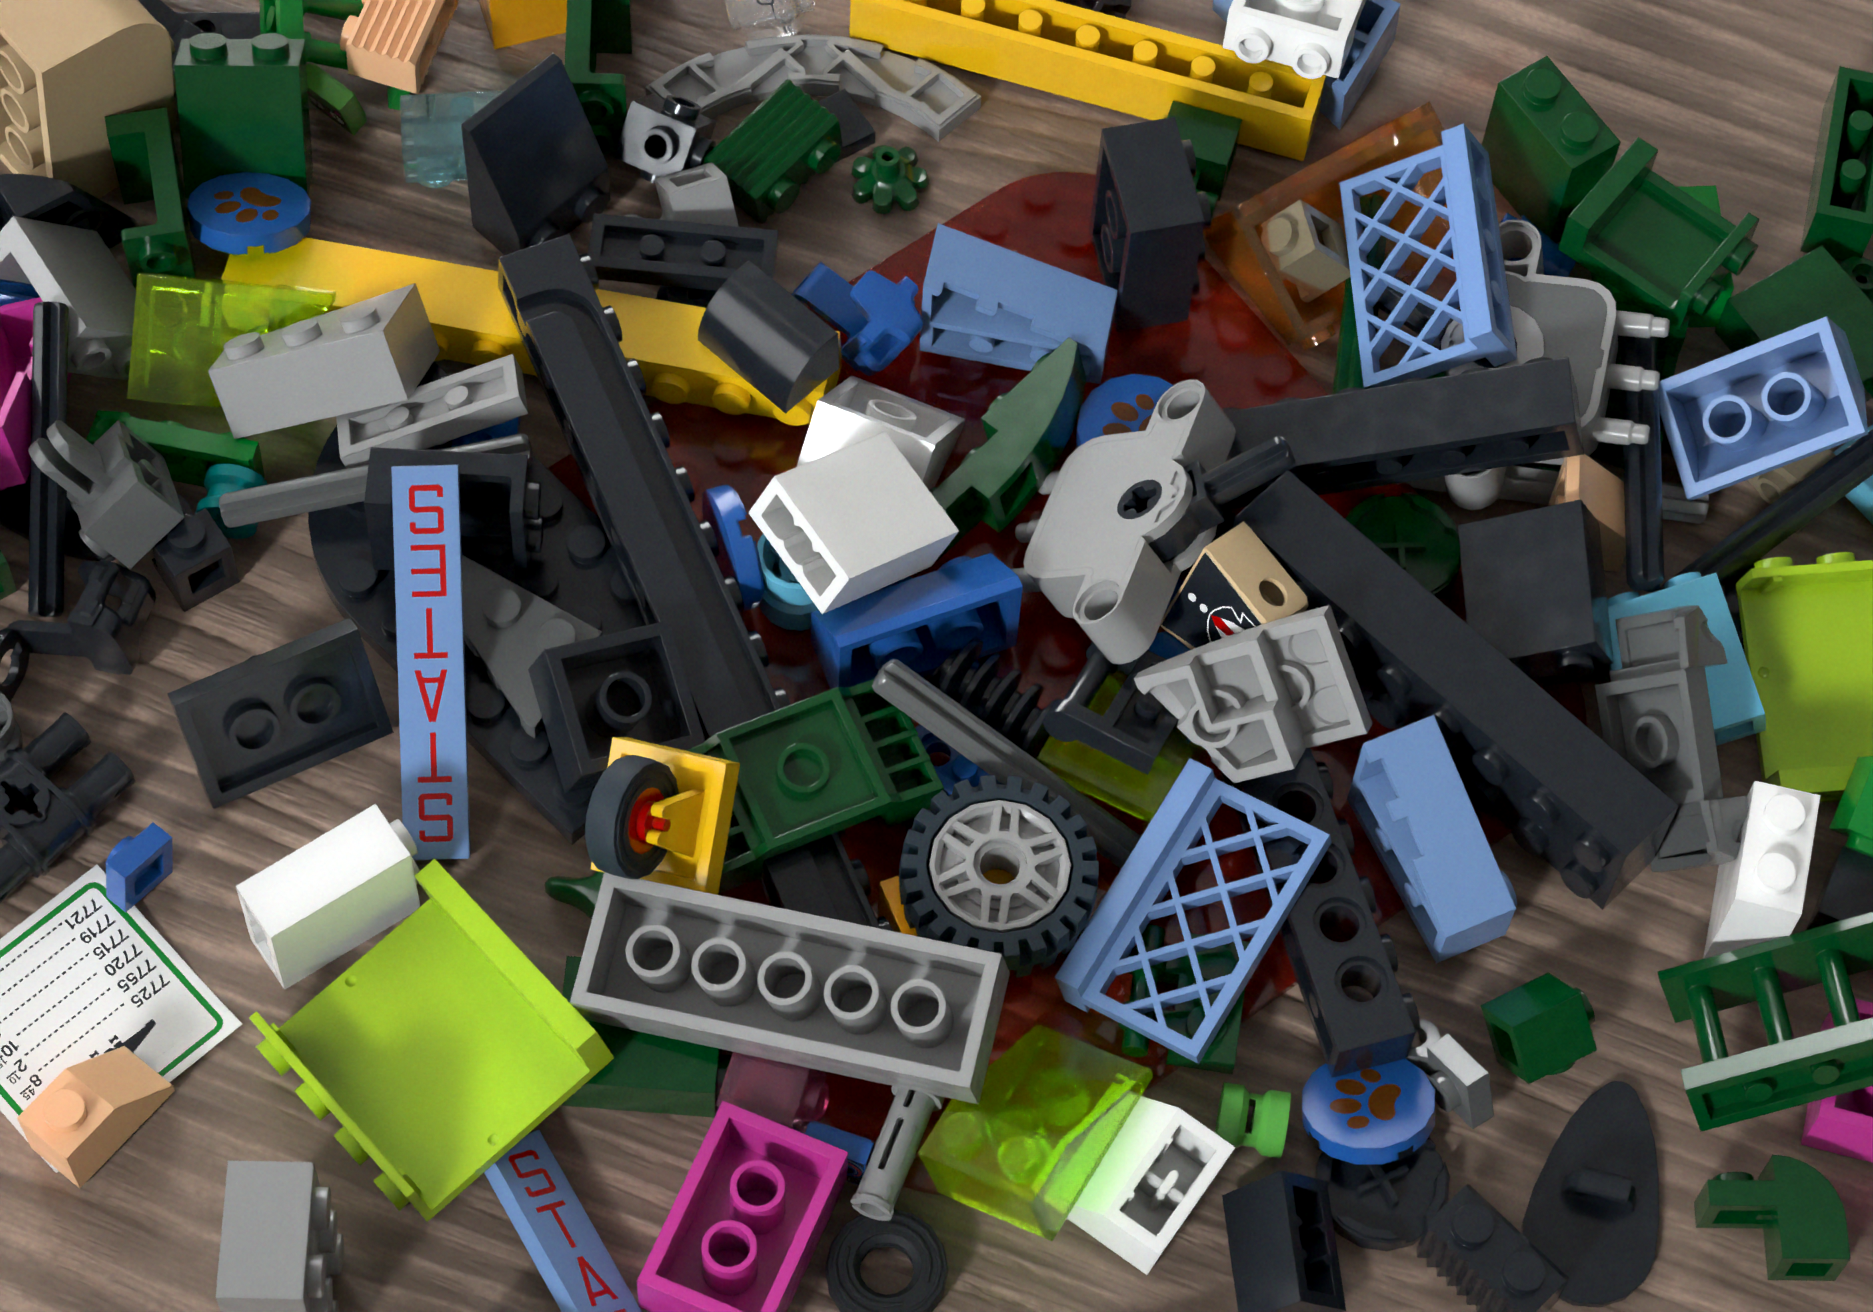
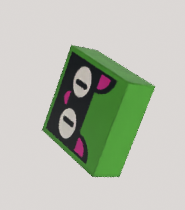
M308 63L306 71L309 102L354 136L367 122L366 113L357 97L351 90L319 66Z

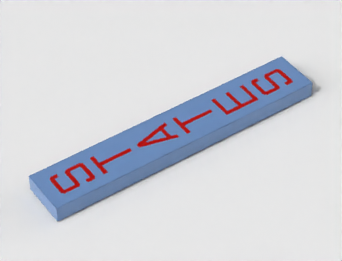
M459 465L392 466L402 823L411 835L418 850V853L412 856L414 860L470 859Z
M540 1130L528 1133L484 1173L561 1312H642Z

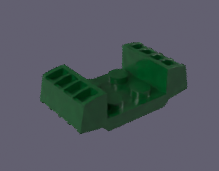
M874 679L851 687L833 688L718 732L702 744L686 750L740 763L718 893L761 879L764 860L873 817L881 815L887 829L916 817L922 808L929 810L931 799L944 790V786L910 717L874 691L872 687Z

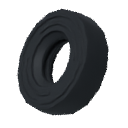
M893 1209L894 1214L889 1221L875 1220L861 1214L847 1222L831 1242L825 1265L829 1295L840 1312H933L943 1298L949 1269L945 1247L932 1227L914 1214ZM891 1247L906 1254L912 1263L914 1271L912 1280L907 1287L898 1293L888 1295L876 1293L867 1287L861 1278L860 1267L868 1253L877 1248Z

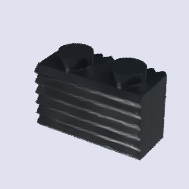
M1469 1184L1465 1185L1428 1221L1416 1248L1417 1258H1426L1427 1267H1436L1437 1277H1446L1447 1286H1456L1457 1295L1466 1296L1467 1305H1476V1312H1548L1556 1304L1570 1279Z

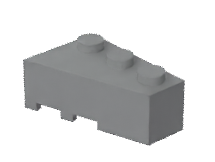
M416 283L307 320L296 322L263 335L252 332L237 336L224 344V351L208 372L233 437L237 439L409 400L439 354L440 349Z

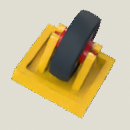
M613 737L608 768L602 773L592 792L586 814L585 840L588 855L592 860L591 869L626 879H643L718 895L740 763L628 737Z

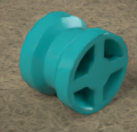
M227 463L210 466L203 482L207 495L197 504L195 514L206 508L227 538L241 539L253 536L257 531L259 522L233 528L225 526L221 517L219 497L228 492L268 485L267 481L257 472L240 465Z

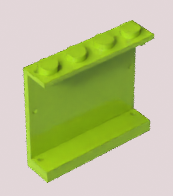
M1850 552L1823 555L1816 559V564L1793 566V561L1790 557L1763 559L1755 562V568L1747 572L1736 583L1745 657L1766 718V730L1756 733L1762 782L1820 795L1819 803L1840 801L1857 758L1873 756V560L1855 561V554Z
M433 859L415 875V878L430 899L280 1028L274 1023L269 1026L257 1011L249 1017L265 1036V1039L255 1047L281 1077L291 1068L299 1075L304 1082L294 1091L320 1121L332 1113L343 1126L333 1135L359 1166L371 1158L383 1171L373 1180L378 1188L399 1211L410 1202L427 1222L614 1059L597 1031L436 859Z

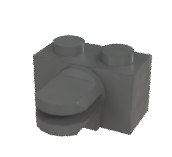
M57 420L47 429L46 434L50 441L38 438L29 447L28 452L37 467L67 490V498L70 500L72 508L78 514L81 529L79 530L81 539L95 554L104 559L112 555L131 569L184 518L164 456L119 420L93 445L64 422Z

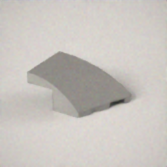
M1330 605L1294 614L1226 636L1139 672L1134 678L1137 688L1144 695L1150 692L1178 719L1177 728L1194 744L1201 745L1211 756V761L1233 783L1295 769L1306 748L1367 734L1373 724Z

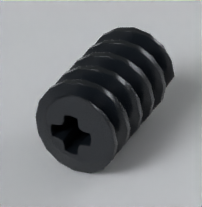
M979 638L973 639L963 648H958L952 652L931 676L929 683L1042 764L1059 742V740L1052 737L1045 730L1043 724L1046 713L1052 704L1059 699L1056 698L1041 709L1037 706L1044 689L1040 684H1034L1021 694L1017 690L1024 672L1015 668L1005 677L1000 678L998 672L1004 657L999 653H995L986 661L980 663L978 657L984 642Z

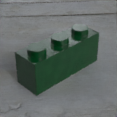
M1840 66L1823 107L1800 252L1809 253L1823 245L1834 259L1843 261L1851 256L1862 258L1873 234V73Z

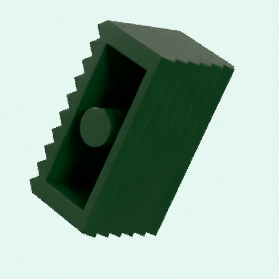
M786 79L704 157V163L712 162L727 176L733 202L762 224L774 212L777 214L785 212L798 197L801 184L807 183L810 176L815 175L816 172L823 174L835 164L840 156L842 145L839 120L826 107H822L817 100H813L808 93H804L799 86H795L791 79Z

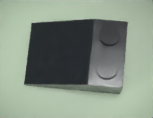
M554 53L461 124L472 226L503 255L567 235L581 223L592 222L594 213L601 214L610 201L608 165L564 64Z

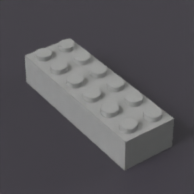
M604 872L570 1003L586 1020L979 1104L1010 972L1000 953L643 879H626Z

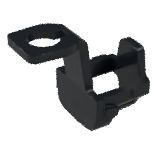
M102 559L99 562L82 561L78 568V574L86 587L74 611H71L67 619L68 623L18 620L0 631V663L5 653L13 649L10 655V670L4 682L0 683V693L4 694L8 701L11 702L26 674L30 653L87 657L96 670L118 675L132 674L140 658V636L156 600V592L150 581L145 576L115 562ZM107 595L121 600L117 612L105 605Z

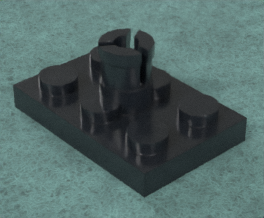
M351 618L342 620L266 653L252 656L242 663L167 693L206 797L213 809L394 733L359 630Z

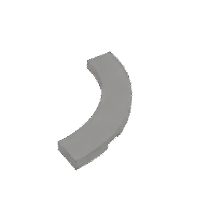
M817 34L759 38L745 41V47L725 51L714 56L708 52L668 71L645 87L646 96L654 94L666 99L667 95H674L693 101L701 107L699 114L710 119L745 104L765 100L786 79H791L795 86H799L804 93L809 95L831 96L846 89L853 100L896 114L921 128L938 142L981 107V96L958 78L928 61L919 58L916 62L904 56L884 51V45L875 42Z

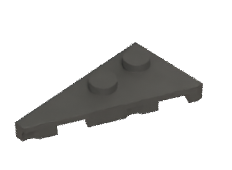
M462 555L464 641L474 656L482 660L487 668L488 677L498 691L502 690L520 717L521 726L525 732L536 738L545 725L528 669L544 649L602 636V631Z

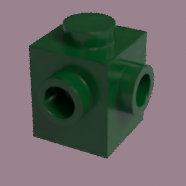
M1549 972L1480 1005L1497 1062L1528 1084L1547 1075L1563 1073L1573 1067L1575 1061L1597 1051L1590 1027L1595 1022V1015L1590 1001L1582 990L1577 987H1570Z

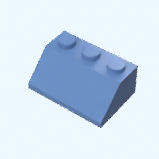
M1827 316L1661 380L1659 383L1660 415L1686 497L1690 501L1868 435L1865 391L1846 333Z

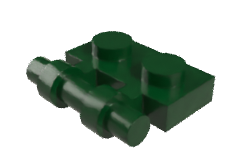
M1153 924L1147 925L1142 933L1147 952L1163 948L1165 939L1164 928ZM1190 933L1192 939L1204 936L1201 934ZM1242 941L1244 950H1246L1250 942ZM1235 942L1196 953L1204 981L1231 974L1239 962ZM1137 946L1132 949L1128 957L1139 954ZM1189 955L1151 966L1156 987H1158V982L1177 984V989L1197 984ZM1143 968L1128 972L1132 975L1129 1001L1124 1002L1123 1005L1151 997ZM1245 988L1199 1064L1171 1049H1168L1166 1064L1233 1074ZM1220 992L1208 995L1211 1006ZM1201 997L1176 1004L1174 1011L1163 1010L1167 1027L1191 1040L1206 1016ZM1155 1011L1142 1014L1158 1022ZM1118 1023L1119 1027L1124 1030L1122 1052L1133 1057L1146 1056L1148 1054L1150 1038Z

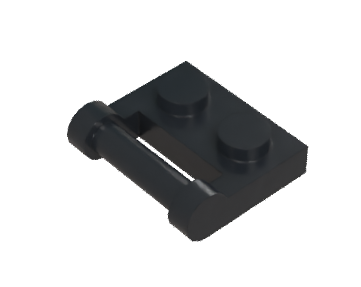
M1092 641L1086 652L1088 661L1064 699L1055 701L1046 713L1043 720L1045 730L1059 741L1072 742L1077 739L1149 775L1177 728L1178 719L1150 692L1144 695L1137 688L1134 678L1139 672L1167 659L1147 650L1142 656L1132 662L1113 664L1106 659ZM1120 671L1128 676L1104 716L1088 709L1109 674Z

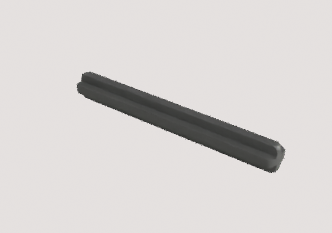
M523 433L439 450L528 455L529 467L533 464L532 446L527 434ZM369 464L225 493L219 497L221 517L226 527L233 528L362 502L365 500Z
M892 659L883 665L872 684L877 694L988 774L995 775L996 779L1002 784H1007L1008 775L1022 777V788L1031 790L1034 783L1038 782L1049 787L1048 798L1054 801L1061 795L1071 803V815L1075 816L1080 813L1086 822L1087 837L1093 836L1097 852L1122 869L1140 840L1141 835L899 660Z

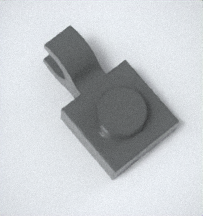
M1425 1019L1420 1020L1418 1034L1422 1045L1411 1047L1406 1059L1430 1076L1428 1079L1435 1089L1436 1103L1446 1112L1454 1110L1472 1129L1494 1117L1489 1073L1449 1034L1441 1038L1438 1028L1432 1022Z

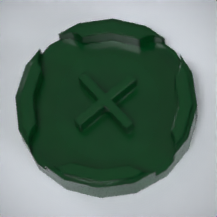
M1402 492L1401 497H1385L1386 493L1373 495L1353 507L1346 517L1350 524L1436 598L1440 599L1447 594L1458 576L1461 567V554L1457 526L1439 505L1418 494Z

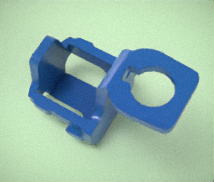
M819 262L791 294L798 301L804 302L847 335V342L841 348V359L854 370H860L868 376H874L886 368L910 345L923 328V318L914 306L916 304L914 297L918 293V286L907 276L895 284L875 271H868L853 287L825 264Z

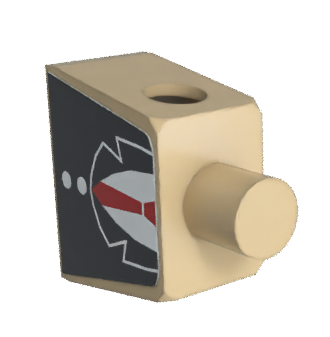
M1242 522L1204 547L1166 610L1160 626L1192 650L1226 636L1305 612L1309 605L1305 593L1245 522Z

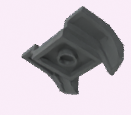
M1697 605L1679 606L1615 619L1622 669L1610 671L1611 682L1595 685L1603 741L1679 805L1654 860L1651 862L1652 872L1717 866L1735 860L1741 843L1739 841L1740 829L1748 814L1747 795L1724 798L1705 668L1727 664L1728 662L1722 643L1709 630L1707 625L1708 619Z

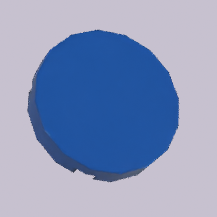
M728 484L707 489L702 493L703 520H707L710 523L717 539L719 556L714 558L723 577L727 575L734 577L742 595L744 611L760 607L758 604L762 601V595H764L763 572L756 541H753L751 535L742 534L738 522L746 519L745 515H747L745 507L738 493Z

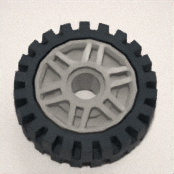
M995 775L980 776L979 785L971 787L968 779L954 784L951 795L948 796L942 790L931 799L929 810L922 808L914 818L912 830L908 829L899 866V892L901 904L904 905V916L910 929L916 928L918 937L1000 953L1008 969L1014 970L1016 978L1031 974L1034 965L1039 964L1043 970L1055 963L1059 952L1066 955L1074 947L1078 935H1081L1087 926L1095 904L1098 888L1099 861H1096L1097 848L1093 836L1087 837V824L1080 813L1072 816L1071 803L1061 795L1054 801L1048 798L1049 787L1035 782L1031 790L1022 788L1023 778L1008 775L1006 785L996 784ZM1000 869L1010 873L1014 880L1000 885L988 881L983 874L989 870Z

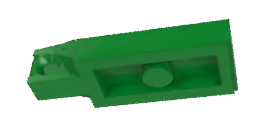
M98 410L86 439L93 445L119 420L164 456L172 481L204 487L203 482L209 467L227 463L249 468L265 478L259 442L248 440L245 437L234 439L231 432L217 434L187 428L174 421L155 422L136 419L135 416L131 417L128 412Z

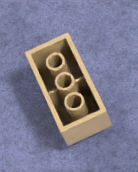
M0 0V160L13 174L45 176L67 181L98 199L120 186L107 137L105 116L167 107L171 130L174 136L176 128L174 97L176 82L173 75L172 55L175 53V46L166 28L138 0Z

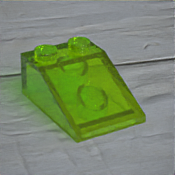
M1037 1024L987 1068L979 1104L956 1099L950 1101L918 1154L940 1194L1053 1241L1153 1078L1152 1071L1127 1059Z

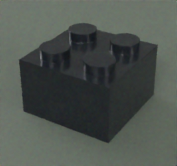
M669 620L544 649L528 669L565 794L596 786L602 773L608 768L613 737H628L685 751L705 742Z

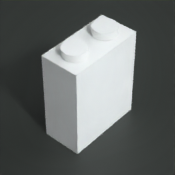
M886 431L774 476L748 512L821 614L931 567L959 532L944 508L937 502Z
M1754 781L1747 795L1748 814L1740 829L1739 841L1741 843L1735 860L1721 864L1718 867L1703 959L1780 937L1790 936L1802 915L1820 795Z
M376 804L236 886L250 939L284 990L411 915L420 907L416 885L419 882L415 878V875L420 870L412 856L418 853L417 847L402 822L396 819L389 823Z

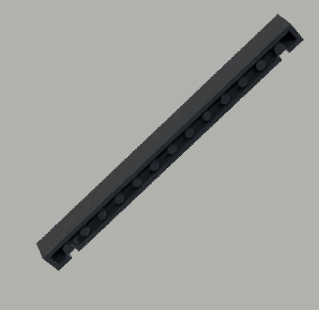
M570 234L498 257V288L645 623L650 625L667 620L670 622L705 741L718 732L791 705L785 690L781 686L773 688L764 668L769 666V659L761 636L756 630L748 632L739 613L744 611V603L732 575L723 577L714 557L719 556V547L710 523L707 520L698 522L690 503L695 501V495L688 473L682 465L674 468L666 450L670 448L671 444L665 422L658 411L650 414L642 395L646 394V384L639 364L634 358L626 360L618 342L623 340L621 326L612 306L609 305L602 308L595 290L599 289V280L590 256L587 253L579 255ZM845 829L764 860L761 879L758 880L770 906L893 931L884 916L876 918L866 897L872 893L867 872L859 858L849 859L840 839L845 837Z

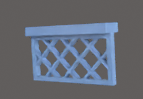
M1464 123L1442 131L1443 145L1340 182L1362 377L1365 389L1395 385L1409 378H1426L1484 357L1494 367L1517 359L1489 153ZM1442 167L1443 178L1428 199L1412 191L1425 173ZM1381 189L1390 192V195L1373 219L1361 214L1359 197ZM1405 200L1422 209L1406 232L1402 234L1388 227V225ZM1439 216L1449 221L1450 229L1434 250L1420 243L1419 240L1435 217ZM1382 235L1397 244L1378 270L1367 264V255ZM1414 251L1428 258V261L1409 286L1394 278V276L1410 253ZM1446 267L1456 272L1457 280L1441 302L1425 294V292L1441 269ZM1388 286L1404 295L1387 320L1383 321L1374 316L1373 306ZM1418 302L1435 310V312L1416 338L1400 330V328ZM1450 318L1463 325L1465 342L1443 350L1431 346ZM1393 338L1411 346L1398 365L1380 371L1379 359Z
M1189 758L1056 974L1055 979L1064 1000L1085 1012L1092 1008L1199 1064L1331 845L1330 834L1216 779L1213 769ZM1224 803L1247 814L1251 832L1213 842L1208 825L1221 804ZM1255 819L1269 826L1258 829ZM1202 835H1204L1206 845L1195 847ZM1291 836L1308 844L1298 863L1270 871L1262 843ZM1256 845L1264 873L1225 884L1217 856ZM1211 859L1218 886L1180 897L1175 879L1183 866ZM1286 882L1278 895L1275 884ZM1268 887L1273 905L1266 917L1237 926L1230 897ZM1170 889L1173 899L1162 902ZM1222 900L1230 928L1192 939L1184 911ZM1177 913L1185 941L1147 952L1142 933L1151 920ZM1253 937L1246 950H1244L1242 939ZM1235 942L1239 962L1233 972L1229 975L1204 981L1196 953ZM1137 944L1139 954L1128 957ZM1189 955L1197 984L1158 995L1151 966ZM1143 968L1151 997L1123 1005L1105 995L1117 975ZM1220 992L1211 1006L1208 995ZM1201 997L1206 1016L1192 1040L1167 1027L1162 1008ZM1155 1011L1158 1022L1142 1014Z

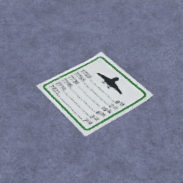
M98 864L0 939V1111L26 1140L27 1138L17 1117L65 1068L125 1046L170 1083L242 1025L135 906L125 913L107 898L106 873ZM44 1159V1161L55 1171V1173H57L58 1170Z

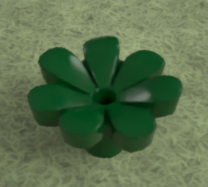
M886 145L877 146L873 150L872 159L857 157L853 162L851 174L859 180L853 185L852 197L859 204H863L873 197L872 208L879 214L890 213L893 208V201L896 200L903 210L912 211L919 205L915 189L926 188L929 185V177L925 169L915 167L918 163V157L912 148L906 146L897 151L895 148Z

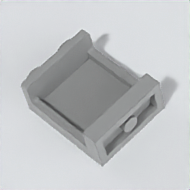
M13 216L0 231V279L32 284L43 302H61L69 308V373L131 380L150 367L153 356L169 339L97 231Z

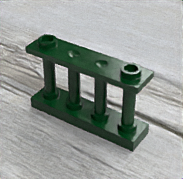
M1873 912L1657 972L1675 1023L1689 1019L1693 1021L1703 1064L1681 1069L1680 1071L1687 1097L1701 1132L1873 1086V1017L1861 1020L1849 975L1873 969ZM1822 983L1834 1028L1795 1038L1783 994ZM1757 1001L1768 1046L1729 1056L1718 1011Z

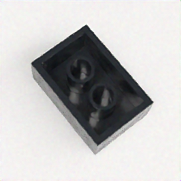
M1175 117L1103 128L1101 131L1089 233L1103 285L1118 290L1113 321L1116 333L1188 321L1192 296L1199 295L1200 284L1197 263L1205 261L1203 230L1210 229L1211 210L1206 193L1204 191L1196 192L1192 178L1196 176V158L1193 145L1190 140H1181Z

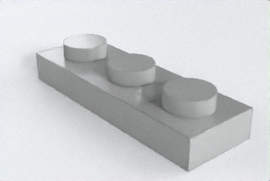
M514 354L418 386L409 400L336 416L340 459L346 469L369 464L371 447L424 450L528 414L523 372Z

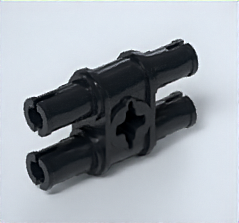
M66 712L24 749L16 747L14 750H7L4 753L5 760L0 763V840L4 845L0 849V903L31 875L35 878L47 875L50 872L49 865L82 835L90 836L97 825L95 817L136 782L133 773L127 765L109 751L68 789L56 787L50 778L91 743L86 730ZM13 806H17L20 811L15 813ZM39 812L41 818H37L34 813Z

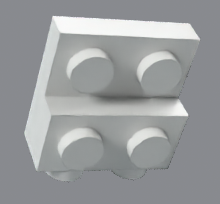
M1233 0L1228 13L1222 48L1234 51L1241 60L1248 63H1260L1266 59L1292 66L1297 74L1307 79H1316L1323 75L1339 79L1353 44L1356 24L1366 0Z

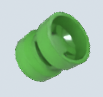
M1223 1082L1215 1133L1235 1147L1233 1151L1240 1146L1255 1147L1260 1155L1281 1158L1287 1133L1291 1093L1270 1089L1263 1095L1249 1093L1244 1085ZM1252 1106L1249 1133H1245L1248 1108Z

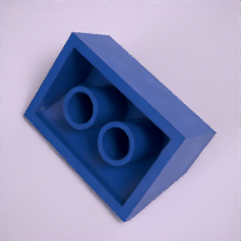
M992 553L973 559L969 556L957 557L943 564L937 571L916 578L908 576L827 613L821 614L819 610L811 612V644L831 689L851 687L873 680L883 665L892 659L899 660L921 677L934 674L952 652L958 648H963L975 638H979L984 642L978 658L1016 646L1023 585L1019 576Z

